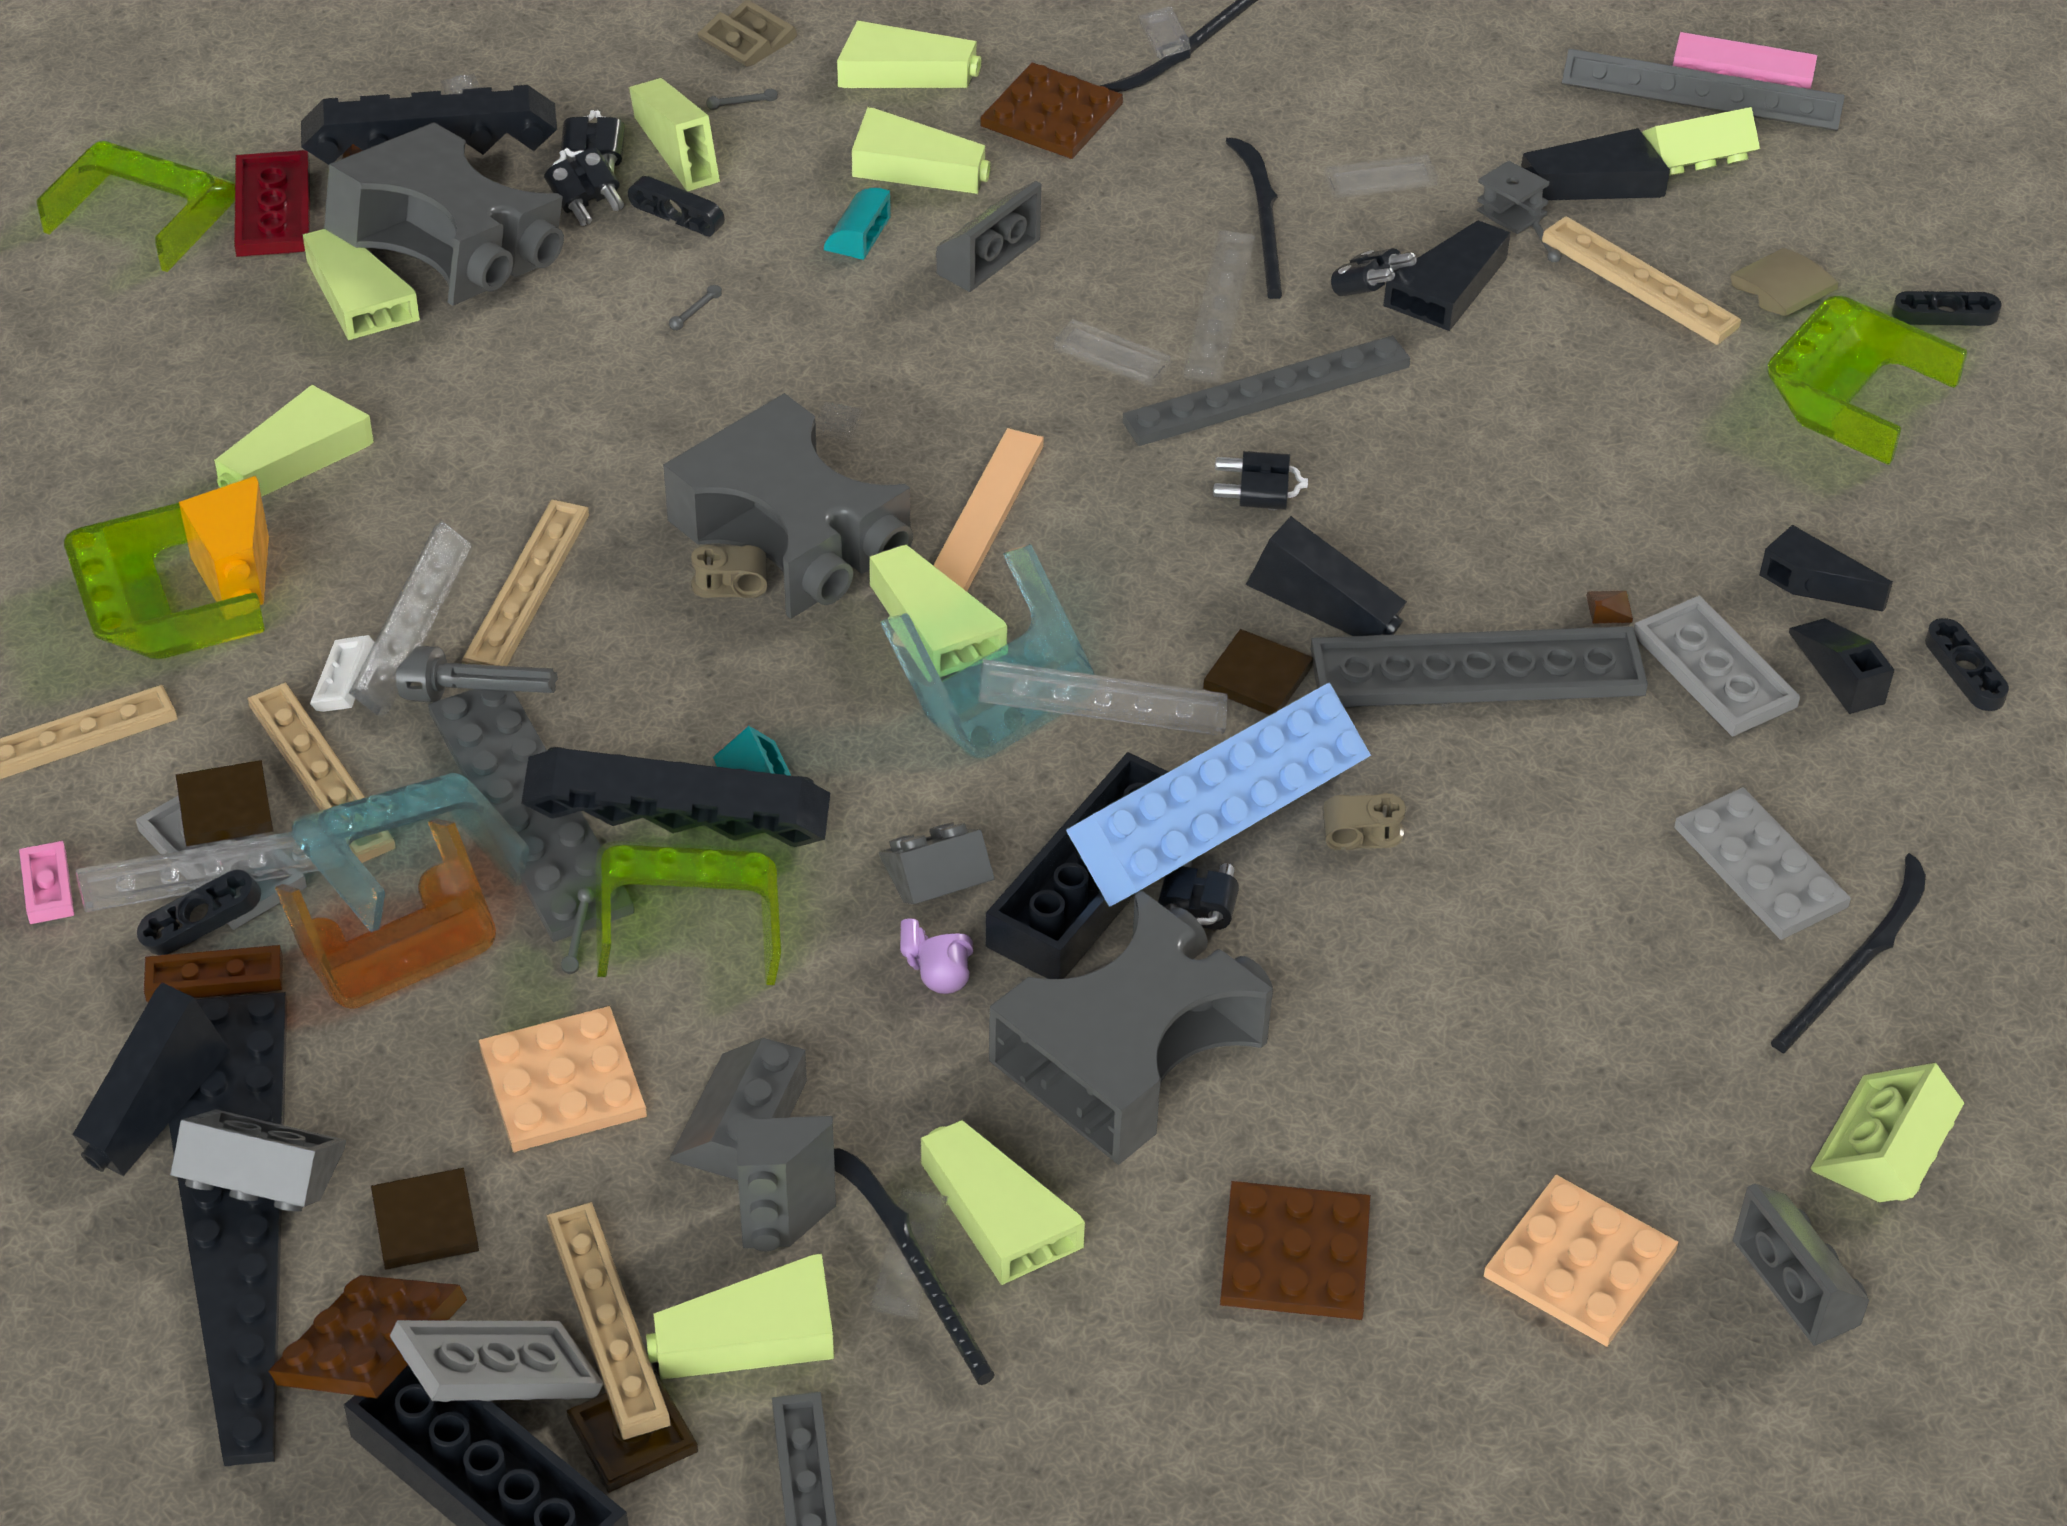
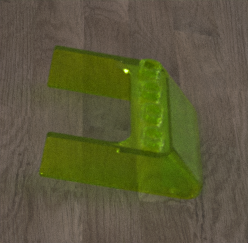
M100 141L88 148L37 199V207L43 232L50 235L109 175L181 196L188 201L187 204L155 237L160 268L162 271L168 272L235 202V182L108 141Z
M1832 296L1824 300L1774 354L1768 363L1767 373L1798 423L1880 462L1890 464L1895 456L1901 427L1849 402L1878 369L1887 364H1899L1955 388L1961 379L1967 350L1844 296Z
M179 503L72 530L64 539L65 552L92 633L103 641L148 658L163 659L264 632L265 628L259 598L256 593H249L171 613L154 565V559L160 551L166 548L188 543Z
M611 841L603 844L598 849L596 856L597 977L607 976L611 950V893L622 885L642 884L748 890L761 895L765 984L775 985L781 958L777 869L770 857L749 848Z

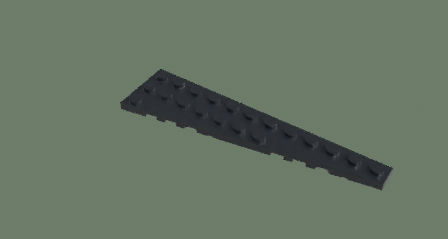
M286 992L195 999L230 1049V1052L169 1122L173 1153H175L181 1120L215 1109L284 1125L288 1002ZM177 1177L224 1466L275 1462L277 1384L269 1370L278 1361L282 1209L274 1207L275 1200L258 1196L256 1201L233 1198L229 1196L230 1189L217 1186H214L213 1190L190 1188L185 1185L186 1179Z

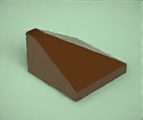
M1627 591L1587 592L1586 596L1593 624L1633 622Z

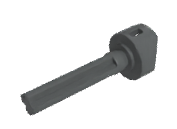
M417 646L396 669V686L400 697L418 702L439 701L445 688L554 693L556 690L555 682L558 680L557 672H554L553 668L447 663L443 650L433 646ZM411 682L422 683V685L419 686H410Z

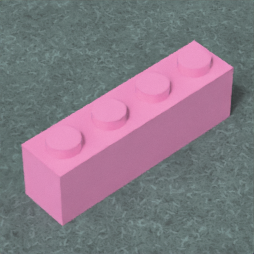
M1680 32L1673 66L1811 89L1817 55Z

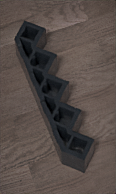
M515 85L513 90L492 91V87L462 89L461 94L441 95V91L413 92L411 97L390 98L389 94L360 96V101L339 102L338 98H326L319 102L301 120V148L329 165L334 163L352 144L364 151L431 123H436L464 139L467 145L482 155L506 133L532 151H535L557 130L556 108L554 102L529 85Z
M551 747L546 752L528 757L521 804L551 819L584 811L611 826L644 818L671 833L704 825L733 841L766 833L791 847H799L825 840L831 793L814 784L812 779L803 776L781 775L744 769L632 757L621 754Z

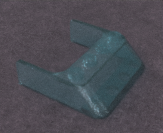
M1031 544L1010 549L1003 554L1031 613V624L1028 630L1022 636L945 680L941 681L907 613L888 617L881 621V626L926 716L966 754L973 758L983 759L996 754L1083 703L1093 695L1096 688L1094 671Z
M457 773L438 776L302 815L293 822L291 833L294 841L370 932L380 929L385 891L349 847L353 841L359 838L448 812L514 887L522 885L521 875L525 873L529 853L528 845L470 780Z

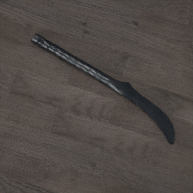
M1236 0L1161 60L1131 76L1100 86L1120 92L1139 87L1153 80L1170 67L1191 58V54L1258 0Z
M1226 138V144L1244 161L1252 176L1259 209L1267 295L1269 299H1280L1282 297L1273 216V205L1278 195L1270 185L1265 163L1260 153L1245 141L1236 138Z
M1910 853L1905 857L1903 885L1889 913L1858 950L1853 953L1771 1041L1773 1048L1783 1054L1786 1053L1876 955L1884 950L1893 948L1895 937L1919 904L1925 891L1926 874L1916 857Z
M835 1148V1171L855 1185L875 1209L898 1245L915 1277H917L919 1284L924 1289L940 1320L944 1323V1327L955 1346H957L962 1358H964L976 1382L979 1385L987 1384L994 1378L995 1374L917 1243L911 1230L909 1213L898 1207L861 1159L844 1149Z

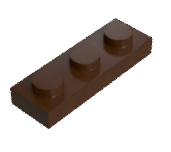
M272 945L146 956L144 972L146 1002H149L153 993L162 982L194 998L282 990L283 955L281 946Z

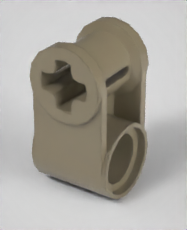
M705 545L696 548L691 554V564L695 569V575L691 580V588L700 597L757 598L763 595L767 589L766 553L756 546ZM707 557H711V565H707ZM707 577H711V587H707Z
M1394 794L1336 795L1327 799L1323 804L1326 844L1333 850H1341V847H1346V850H1354L1356 848H1391L1400 844L1403 840L1404 829L1400 822L1405 817L1406 806L1404 801ZM1384 805H1387L1386 817L1382 813ZM1385 827L1389 828L1388 838H1385Z

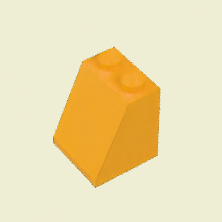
M256 476L180 501L179 505L191 559L225 618L237 613L248 612L252 608L264 604L269 535L259 482Z

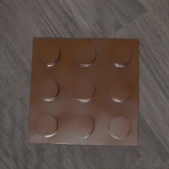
M1032 62L981 116L980 126L1073 159L1122 105L1123 94Z
M1231 1181L1220 1305L1362 1320L1371 1195Z
M359 1275L345 1286L344 1292L328 1309L323 1310L315 1317L313 1325L297 1341L285 1348L283 1356L270 1368L269 1372L278 1386L378 1398L408 1365L390 1338L397 1320L448 1321L467 1301V1298L458 1284Z

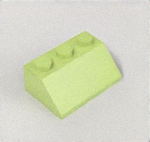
M1752 107L1655 126L1642 131V134L1669 167V176L1684 173V166L1693 164L1696 171L1717 166L1716 160L1723 158L1727 159V164L1748 160L1747 153L1760 149Z
M1936 1063L1863 1075L1812 1164L1811 1169L1813 1172L1877 1202L1903 1201L1913 1198L1919 1191L1920 1184L1929 1167L1936 1159L1948 1132L1953 1128L1954 1121L1964 1102Z

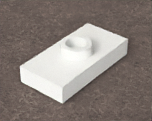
M369 635L334 641L310 702L316 711L325 712L352 708L376 643Z

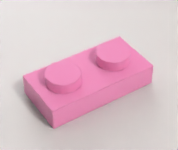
M59 841L19 849L29 923L34 924L74 916L64 842Z

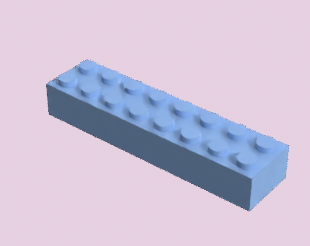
M1329 682L1103 808L1066 831L1110 907L1371 756Z

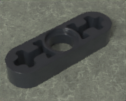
M649 176L640 177L627 192L629 201L635 208L667 221L672 219L677 221L675 224L708 237L712 236L725 222L721 208L713 201ZM670 200L675 202L680 207L682 213L678 212L673 207Z
M1904 291L1895 297L1892 315L1897 321L1907 325L1988 326L1997 322L2002 303L1997 296L1987 292ZM1938 307H1949L1952 308L1954 312L1944 311L1939 309Z
M1939 618L1932 621L1928 628L1925 644L1968 700L1975 707L1985 711H1995L2002 708L2009 691V685L1964 627L1957 621L1948 618ZM1968 661L1973 663L1976 668L1971 670L1964 669L1956 662Z
M229 871L146 915L138 925L137 938L151 953L168 955L253 910L260 901L261 888L246 871ZM243 886L242 888H240L241 895L237 898H234L236 896V889L238 887ZM220 897V899H218V900H219V902L222 904V906H220V905L215 901L216 898ZM208 904L207 914L201 920L191 922L190 914L193 909L198 905ZM176 919H178V921L183 925V927H181L180 929L178 928L180 924L176 921ZM164 927L161 930L162 937L156 939L159 936L158 930Z

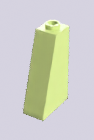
M857 20L837 60L838 87L967 88L972 76L977 77L981 68V56L976 55L977 41Z
M662 78L629 87L635 119L686 191L720 182L709 115Z
M867 107L852 148V177L978 194L981 182H988L990 161L985 160V145L875 108Z
M326 229L303 234L307 262L348 340L420 320L415 290L366 248H356Z
M311 385L214 460L218 476L217 483L221 488L256 476L259 482L261 497L370 446L374 442L370 416Z
M908 545L870 556L871 588L933 680L1006 655L1007 625L1004 620Z
M963 1120L947 1127H938L921 1138L922 1166L1001 1285L1084 1248L1085 1221L1082 1216Z
M822 1254L805 1257L654 1313L655 1333L646 1334L648 1358L650 1363H659L661 1380L834 1359L833 1331Z

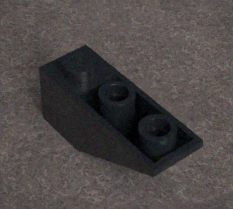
M1791 525L1765 549L1759 576L1792 595L1877 611H1884L1886 609L1893 581L1794 525Z
M1826 618L1789 628V634L1849 714L1886 703L1894 668L1874 642Z

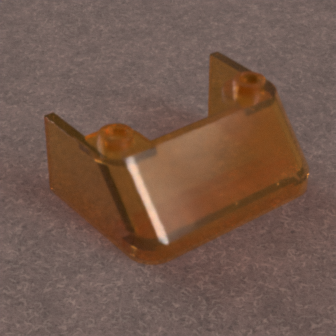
M436 818L428 821L443 862L428 868L420 877L418 891L424 908L351 940H345L341 928L333 920L325 917L311 919L300 889L286 884L275 887L302 954L335 1003L350 1009L362 1007L477 956L492 946L496 936L495 924L454 822Z

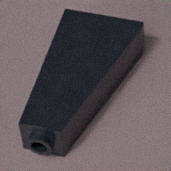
M1639 128L1523 153L1521 164L1522 168L1549 181V186L1543 189L1542 197L1548 201L1660 198L1666 195L1670 174L1669 167Z
M1477 220L1416 258V264L1402 267L1394 272V279L1386 281L1383 306L1450 331L1506 261L1511 232Z
M1292 516L1269 539L1246 583L1247 586L1351 636L1394 635L1404 621L1399 615L1407 601Z
M163 982L157 987L72 1135L84 1149L81 1153L82 1158L96 1170L103 1172L105 1168H108L124 1177L230 1052V1049L194 997Z

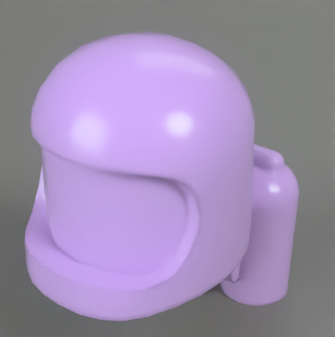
M909 918L901 921V953L907 957V962L915 970L920 969L923 983L930 990L940 994H949L961 990L969 979L968 957L973 953L972 939L960 933L928 938L925 935V931L921 927L919 928L918 920Z

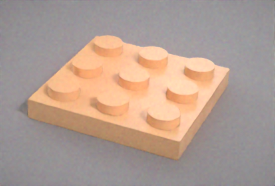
M610 1006L479 1040L481 1054L513 1152L647 1117L646 1106Z
M1555 1175L1487 1264L1483 1277L1608 1347L1675 1254L1678 1241L1564 1178Z

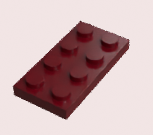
M298 150L235 155L234 247L236 257L305 252L303 234L310 233V160L308 151Z

